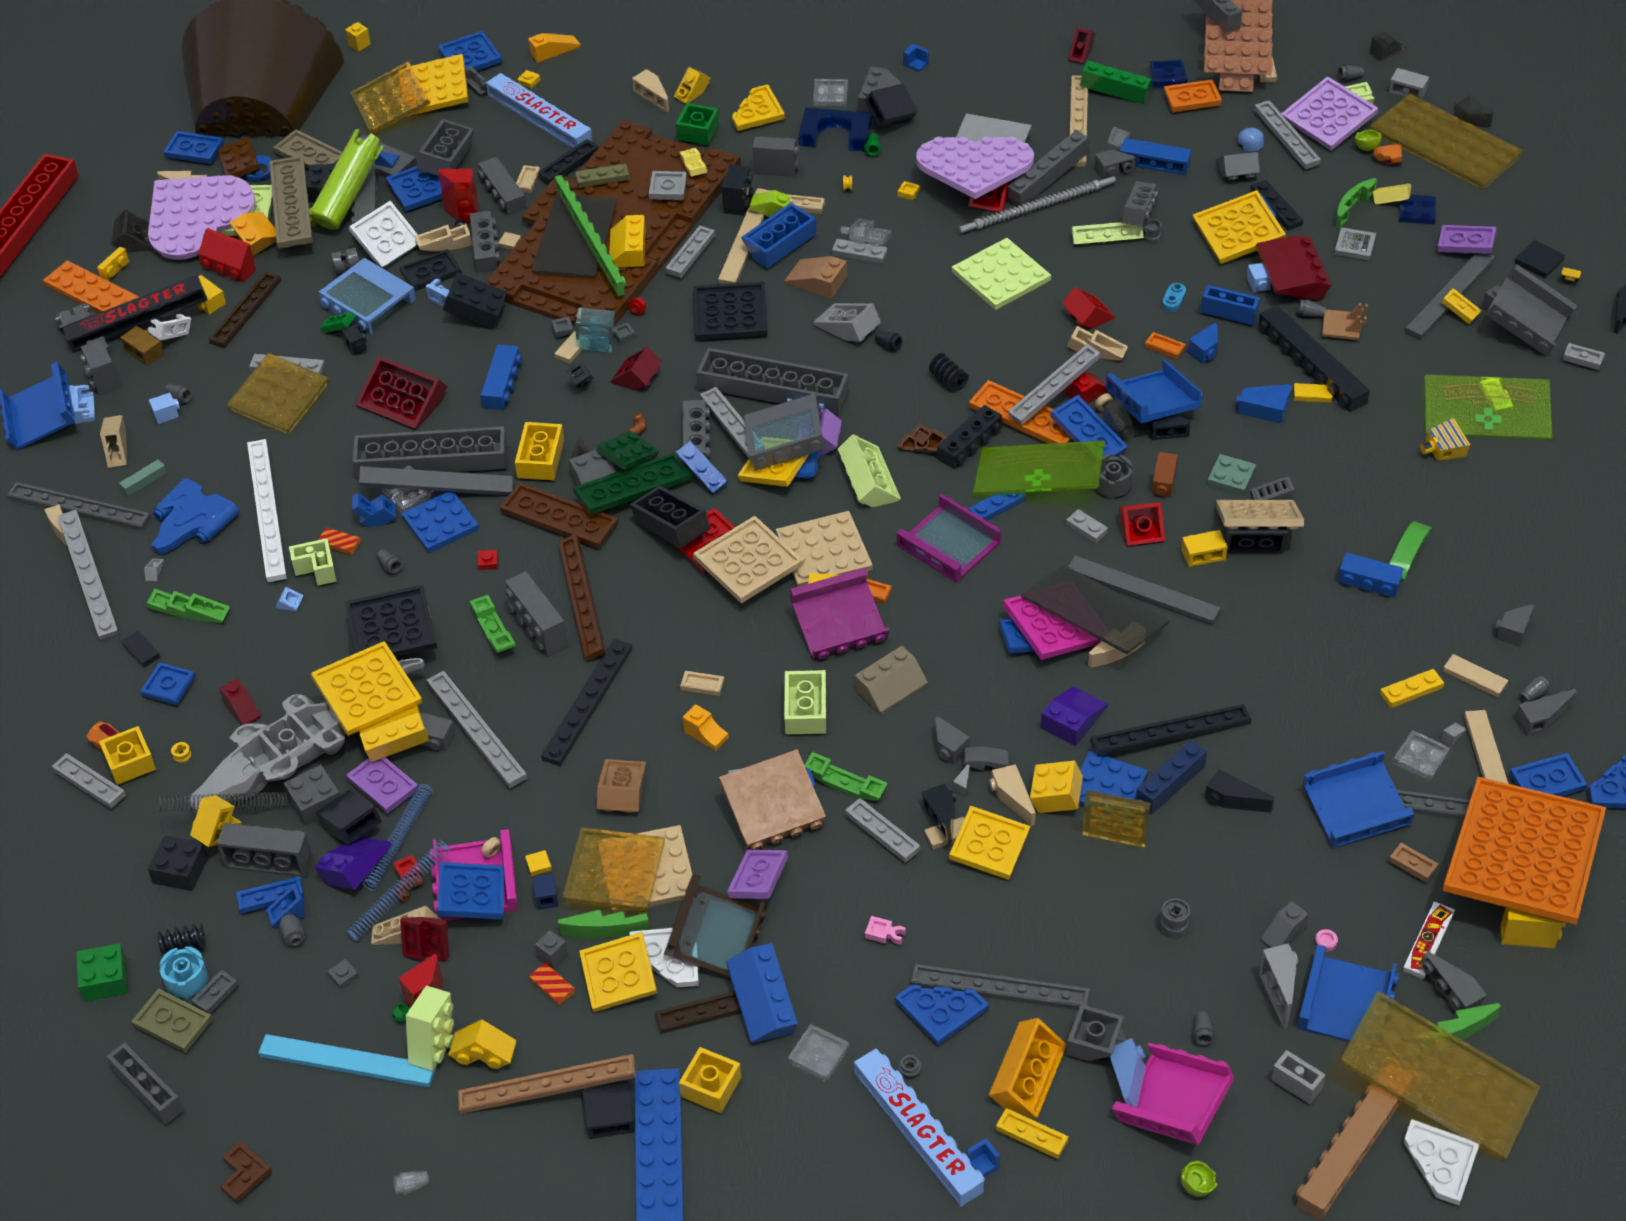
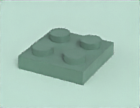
M1220 454L1208 478L1207 485L1244 495L1256 470V464Z

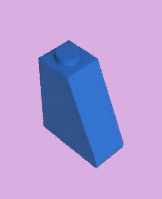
M1292 385L1244 388L1242 394H1238L1236 399L1238 414L1282 423L1290 401Z

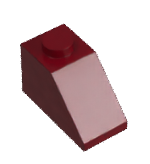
M1076 27L1068 60L1085 63L1092 50L1096 35L1093 31Z
M237 678L219 688L224 704L241 725L251 724L261 718L248 691Z

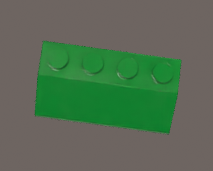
M1087 61L1082 72L1080 86L1144 104L1153 81L1144 76Z

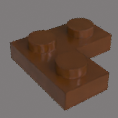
M239 1141L222 1156L224 1161L236 1172L223 1182L220 1187L223 1192L238 1203L264 1180L272 1170L270 1166Z

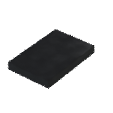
M448 249L399 267L407 283L414 287V291L426 288V285L435 279H439L442 282L455 277L457 272L462 273L461 268Z

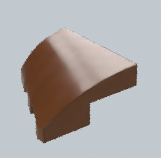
M919 423L911 434L907 433L897 447L902 450L937 453V446L947 436L934 428L931 430Z

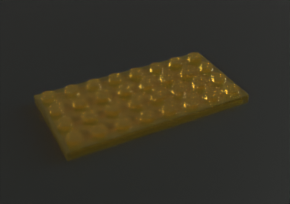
M1410 93L1370 125L1369 130L1380 132L1381 138L1395 145H1401V148L1481 189L1486 188L1523 154V150Z
M1379 991L1374 995L1339 1061V1064L1459 1136L1479 1144L1481 1149L1501 1161L1507 1158L1540 1089L1539 1085Z

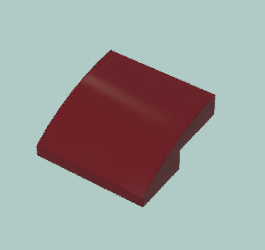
M405 917L400 919L403 956L420 961L426 956L430 957L433 954H436L438 959L443 961L450 957L446 920L428 917Z

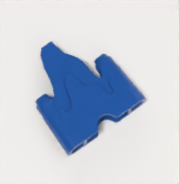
M183 478L154 508V517L160 521L163 519V522L160 525L158 536L151 543L152 549L159 554H164L192 537H196L201 543L208 542L240 513L239 508L232 501L218 494L203 495L201 485L190 479Z

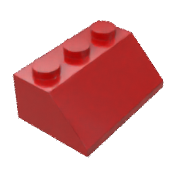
M438 169L445 211L456 220L471 222L470 213L479 212L473 169Z
M209 228L205 230L198 253L201 266L244 283L256 271L250 244Z

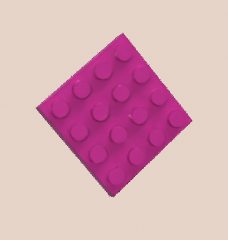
M1072 582L1003 601L1002 606L1041 660L1098 645L1110 634Z

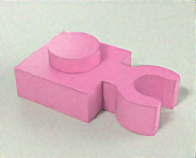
M871 916L865 931V938L885 944L887 939H891L895 944H902V937L896 935H905L906 928L903 926L892 927V921Z

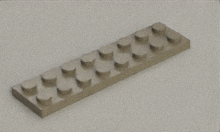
M303 155L269 161L278 248L312 243L313 238Z

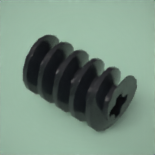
M938 353L930 361L929 371L950 390L957 391L967 383L969 379L968 374L963 369H960L944 353Z
M195 923L192 924L191 931L185 925L181 933L177 927L174 934H171L169 929L166 930L165 936L160 931L157 932L160 951L164 955L175 948L180 950L185 949V947H192L197 950V944L201 950L206 947V937L202 923L200 929L196 927Z

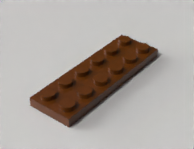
M521 482L517 484L500 506L501 513L566 537L576 534L580 542L598 549L618 524V518L602 512L590 515L581 504Z

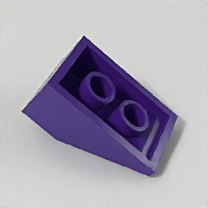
M1073 686L1054 698L1041 713V729L1076 746L1108 707V703Z
M361 837L349 845L345 844L327 852L320 858V861L314 868L326 885L355 890L391 847L392 843L386 840Z

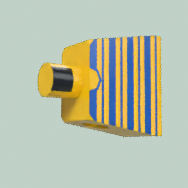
M1454 418L1431 428L1427 433L1426 442L1420 444L1423 454L1432 452L1438 461L1465 457L1470 448V443Z

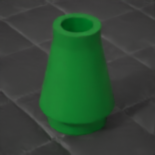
M870 134L865 145V151L870 156H876L881 152L882 146L878 136Z

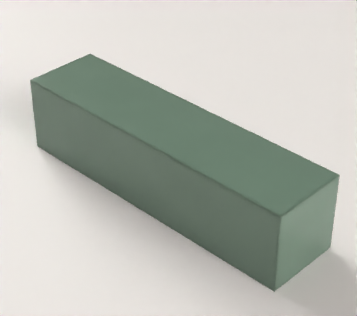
M159 459L119 482L121 491L127 497L131 496L167 474L165 465Z

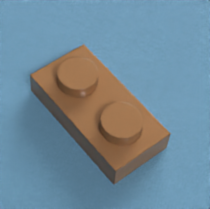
M1400 843L1389 859V862L1426 883L1438 869L1439 865L1403 843Z

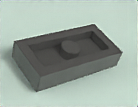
M220 970L191 999V1003L193 1006L210 1014L239 985L238 981L223 970Z

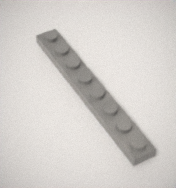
M77 510L58 515L99 639L103 640L119 635Z
M444 671L426 680L429 688L509 789L527 779L525 771Z

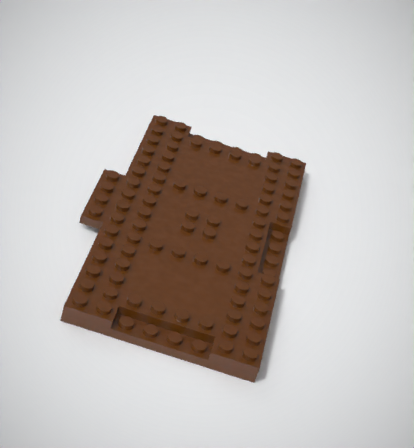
M622 120L579 171L626 164L629 180L579 188L576 175L573 179L563 177V179L568 181L570 191H574L576 201L580 202L582 211L586 212L588 222H592L595 233H598L600 236L601 244L606 246L608 255L611 229L627 215H644L646 227L644 266L618 267L620 276H623L626 282L624 287L625 294L621 296L616 294L558 194L555 178L522 215V220L533 224V226L484 283L507 291L504 299L505 303L555 320L569 317L572 326L607 337L612 328L615 327L629 309L630 300L638 298L722 192V185L729 165L741 166V156L712 147L708 151L696 148L701 154V160L706 165L707 173L691 177L684 166L680 152L695 147L653 135L651 128ZM652 171L687 172L684 200L649 199Z

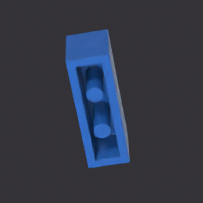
M1207 285L1202 296L1201 313L1253 325L1258 315L1260 297Z
M1346 553L1339 570L1338 582L1396 598L1404 568Z

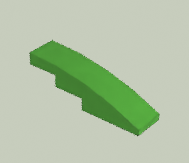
M158 589L153 590L147 602V608L165 614L212 623H223L230 609V606L194 593L190 597L173 591L171 595Z
M596 910L558 920L561 936L577 938L630 936L631 931L650 930L646 913L625 918L623 911L602 916L601 911Z
M1496 1003L1457 1010L1454 1019L1437 1022L1435 1031L1418 1034L1415 1045L1418 1054L1448 1046L1482 1030L1497 1019L1501 1007L1500 1004Z

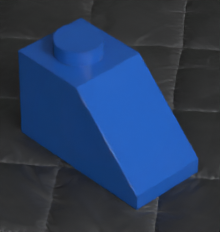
M1214 323L1189 339L1187 353L1202 364L1212 360L1217 354L1218 325Z

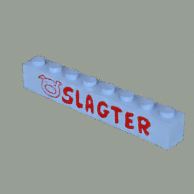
M500 73L486 82L489 97L569 147L574 148L586 139L592 142V131L588 126H585L577 119H574L543 98L517 84L509 77Z
M876 1048L854 1061V1074L960 1207L982 1194L985 1180L981 1172L971 1166L968 1156L958 1150L955 1140L945 1134L941 1123L937 1119L934 1120L926 1104L919 1102L913 1088L906 1086L898 1070L894 1071L890 1066L891 1064L885 1054L881 1055Z

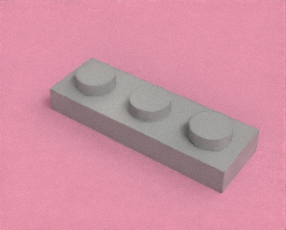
M836 239L832 255L883 264L887 255V247Z

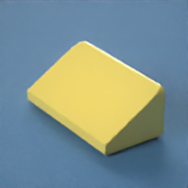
M1411 184L1377 188L1373 192L1375 204L1408 200Z

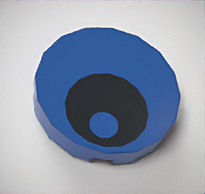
M258 155L256 158L260 169L243 175L246 180L259 182L263 178L266 180L271 177L269 161L273 160L267 156Z

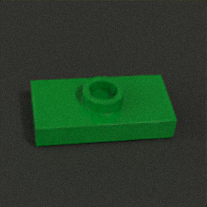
M351 311L330 316L322 324L320 330L323 333L335 330L340 331L347 328L356 316Z

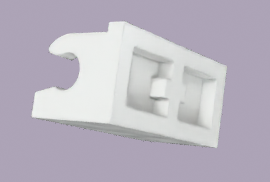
M177 314L176 317L179 319L165 322L154 319L151 322L156 325V328L149 327L148 332L159 340L189 334L191 318L183 314Z

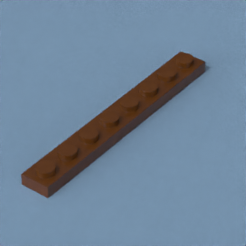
M574 534L559 541V547L584 656L590 661L606 652L578 536Z

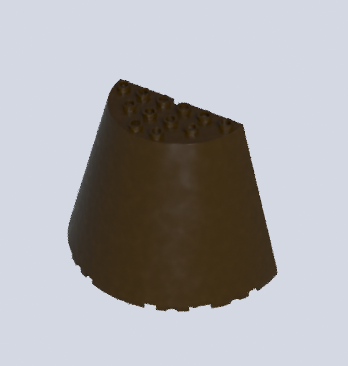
M217 0L215 4L205 6L196 17L194 16L191 19L182 42V59L196 134L241 136L242 132H248L251 136H288L294 130H300L344 64L343 53L339 43L336 44L334 35L326 30V26L317 17L314 19L302 11V7L291 5L286 0Z

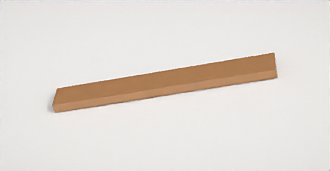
M633 1054L458 1090L459 1111L461 1114L636 1078L635 1057Z

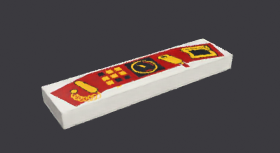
M1437 902L1433 903L1404 965L1403 972L1424 980L1426 973L1423 971L1420 961L1428 951L1434 955L1436 954L1455 909Z

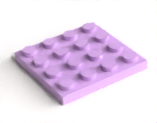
M1326 77L1281 114L1290 125L1332 151L1378 113V107L1330 77Z

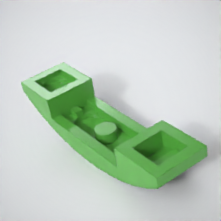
M1372 178L1363 181L1344 195L1338 206L1336 229L1339 230L1348 221L1349 210L1360 199L1367 202L1373 195L1374 190H1376L1377 179Z
M1413 521L1402 536L1389 564L1404 568L1403 582L1432 527Z
M489 595L470 601L477 621L495 652L498 653L515 647L516 644L498 617Z
M814 752L811 753L804 765L806 769L810 768L812 776L821 783L856 798L879 801L888 783L870 775L865 779L831 765V759Z

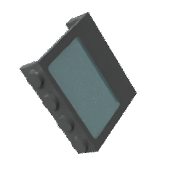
M816 394L744 415L749 457L755 471L827 449L820 423L819 412H821V407Z

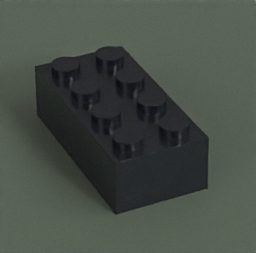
M658 486L630 504L637 524L679 548L687 546L691 541L711 529L704 509L662 486Z

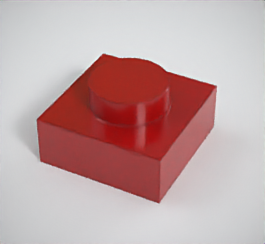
M497 550L478 551V570L498 569Z
M410 855L393 863V866L398 876L404 878L403 874L407 875L406 872H410L409 869H413L412 866H416L415 863L417 862L413 855ZM414 867L415 871L421 875L422 873ZM411 870L414 876H418L414 871Z

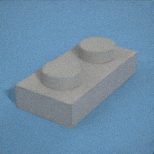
M1568 343L1563 360L1599 370L1605 353Z
M1079 509L1066 519L1068 527L1095 544L1108 533V527Z

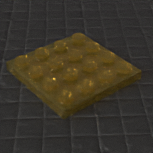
M409 61L351 92L372 134L431 104Z
M268 353L232 397L227 406L232 411L290 434L330 381L324 375Z
M581 827L563 893V902L648 912L665 838Z

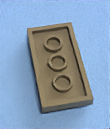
M294 130L273 147L274 153L285 158L303 155L305 168L309 169L311 164L337 163L342 154V151L299 130Z

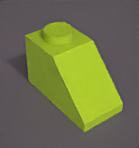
M776 190L755 194L752 197L749 209L771 217L789 204L791 196Z

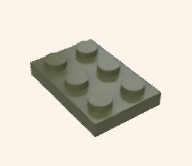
M158 988L131 1023L133 1027L186 1053L213 1019L211 1014Z

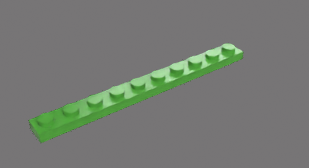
M562 175L556 176L555 183L558 194L618 296L624 295V287L626 286L624 277L620 276L617 265L614 266L612 256L607 254L605 244H601L600 236L598 233H595L592 222H588V216L586 212L582 211L580 202L576 201L574 191H570L568 181H565Z

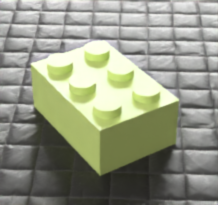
M825 670L785 671V734H826Z
M426 986L406 1014L409 1064L433 1071L436 1065L442 1062L446 1050L451 1048L454 1035H452L454 1020L452 1019L453 1003H451V993Z

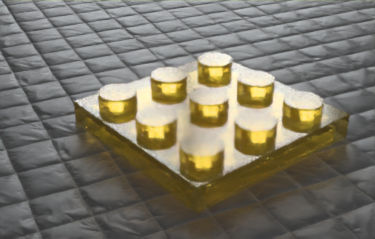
M1087 790L1082 835L1145 848L1151 803Z

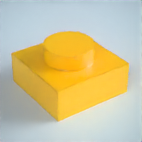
M528 70L517 79L518 84L532 89L541 80L539 74Z
M1563 267L1561 275L1565 276V280L1575 282L1576 279L1580 280L1582 272Z

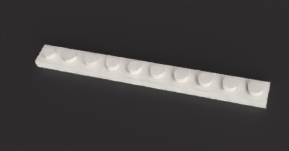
M266 439L247 442L267 582L287 579Z

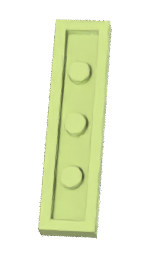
M1122 222L1072 227L1073 245L1144 238L1143 226L1124 224Z

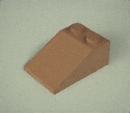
M832 256L800 259L784 280V284L832 299L847 278V261Z
M605 759L597 786V809L607 812L614 810L624 811L625 813L639 812L646 762Z

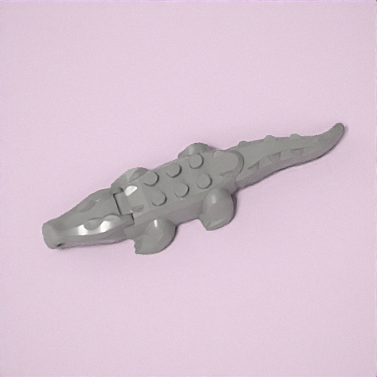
M420 658L398 661L406 675L424 667V661ZM295 694L283 701L282 705L286 714L278 721L268 726L251 723L238 727L230 736V739L238 744L237 749L227 756L203 785L191 794L195 796V810L193 809L192 796L190 800L194 813L197 814L198 812L197 796L199 795L203 796L205 794L207 796L209 794L211 796V794H217L219 796V794H222L223 796V794H226L228 803H230V796L232 803H234V796L235 801L238 802L240 793L242 795L244 793L246 795L254 793L255 795L256 792L259 793L263 790L269 781L290 778L298 768L310 763L321 754L327 753L332 755L340 751L345 743L344 735L346 732L328 703L314 704L307 696Z

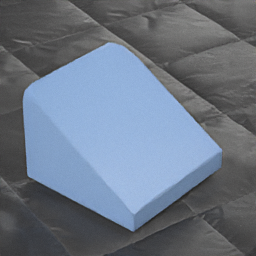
M285 587L275 608L297 611L303 595Z

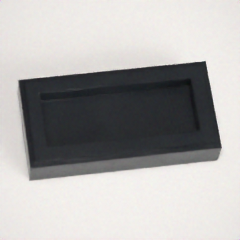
M139 631L121 640L122 645L143 667L160 658L159 652Z

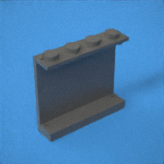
M1516 265L1506 276L1485 315L1546 356L1556 346L1554 341L1567 317L1575 310L1577 305L1519 265Z

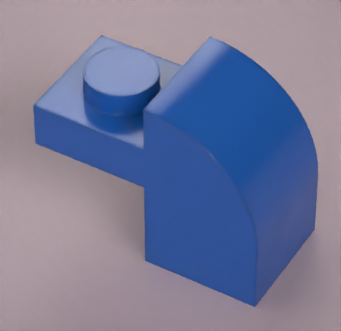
M358 492L352 496V508L356 514L360 515L361 524L369 527L382 526L396 518L395 503L384 495L371 502Z

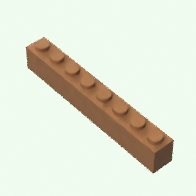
M1391 1061L1386 1068L1382 1067L1376 1076L1377 1082L1369 1085L1365 1092L1366 1098L1363 1101H1358L1353 1111L1355 1112L1353 1117H1347L1342 1126V1129H1344L1342 1133H1336L1332 1139L1331 1149L1329 1151L1325 1150L1322 1153L1318 1168L1313 1167L1307 1177L1309 1180L1307 1184H1301L1295 1195L1298 1197L1297 1208L1322 1221L1412 1088L1414 1074Z

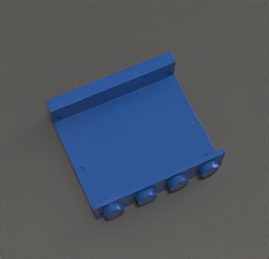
M58 362L51 364L52 377L11 397L0 389L1 414L4 418L3 427L6 430L5 439L16 450L76 422L67 372Z
M1384 751L1372 752L1358 759L1352 758L1339 765L1332 764L1319 771L1312 770L1304 776L1303 787L1332 848L1412 824L1414 812L1411 807L1405 808L1383 764Z
M1317 944L1297 1029L1378 1049L1379 1042L1385 1041L1387 1028H1383L1384 1022L1389 1023L1391 1010L1387 1009L1388 1004H1393L1395 991H1391L1392 986H1397L1399 973H1395L1397 964L1393 963L1390 972L1325 957L1326 946Z

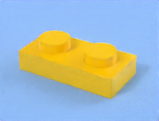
M119 247L97 267L101 278L107 281L110 280L129 262L126 249Z
M1454 288L1441 301V303L1468 324L1482 311Z

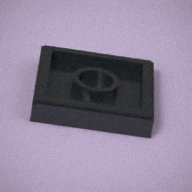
M1534 240L1515 258V263L1546 278L1565 259V254Z

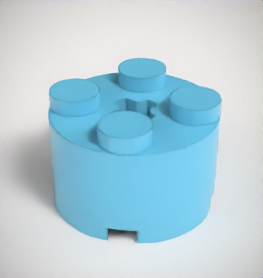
M195 948L172 949L160 961V974L165 988L175 997L189 1000L209 981L208 971L202 955Z

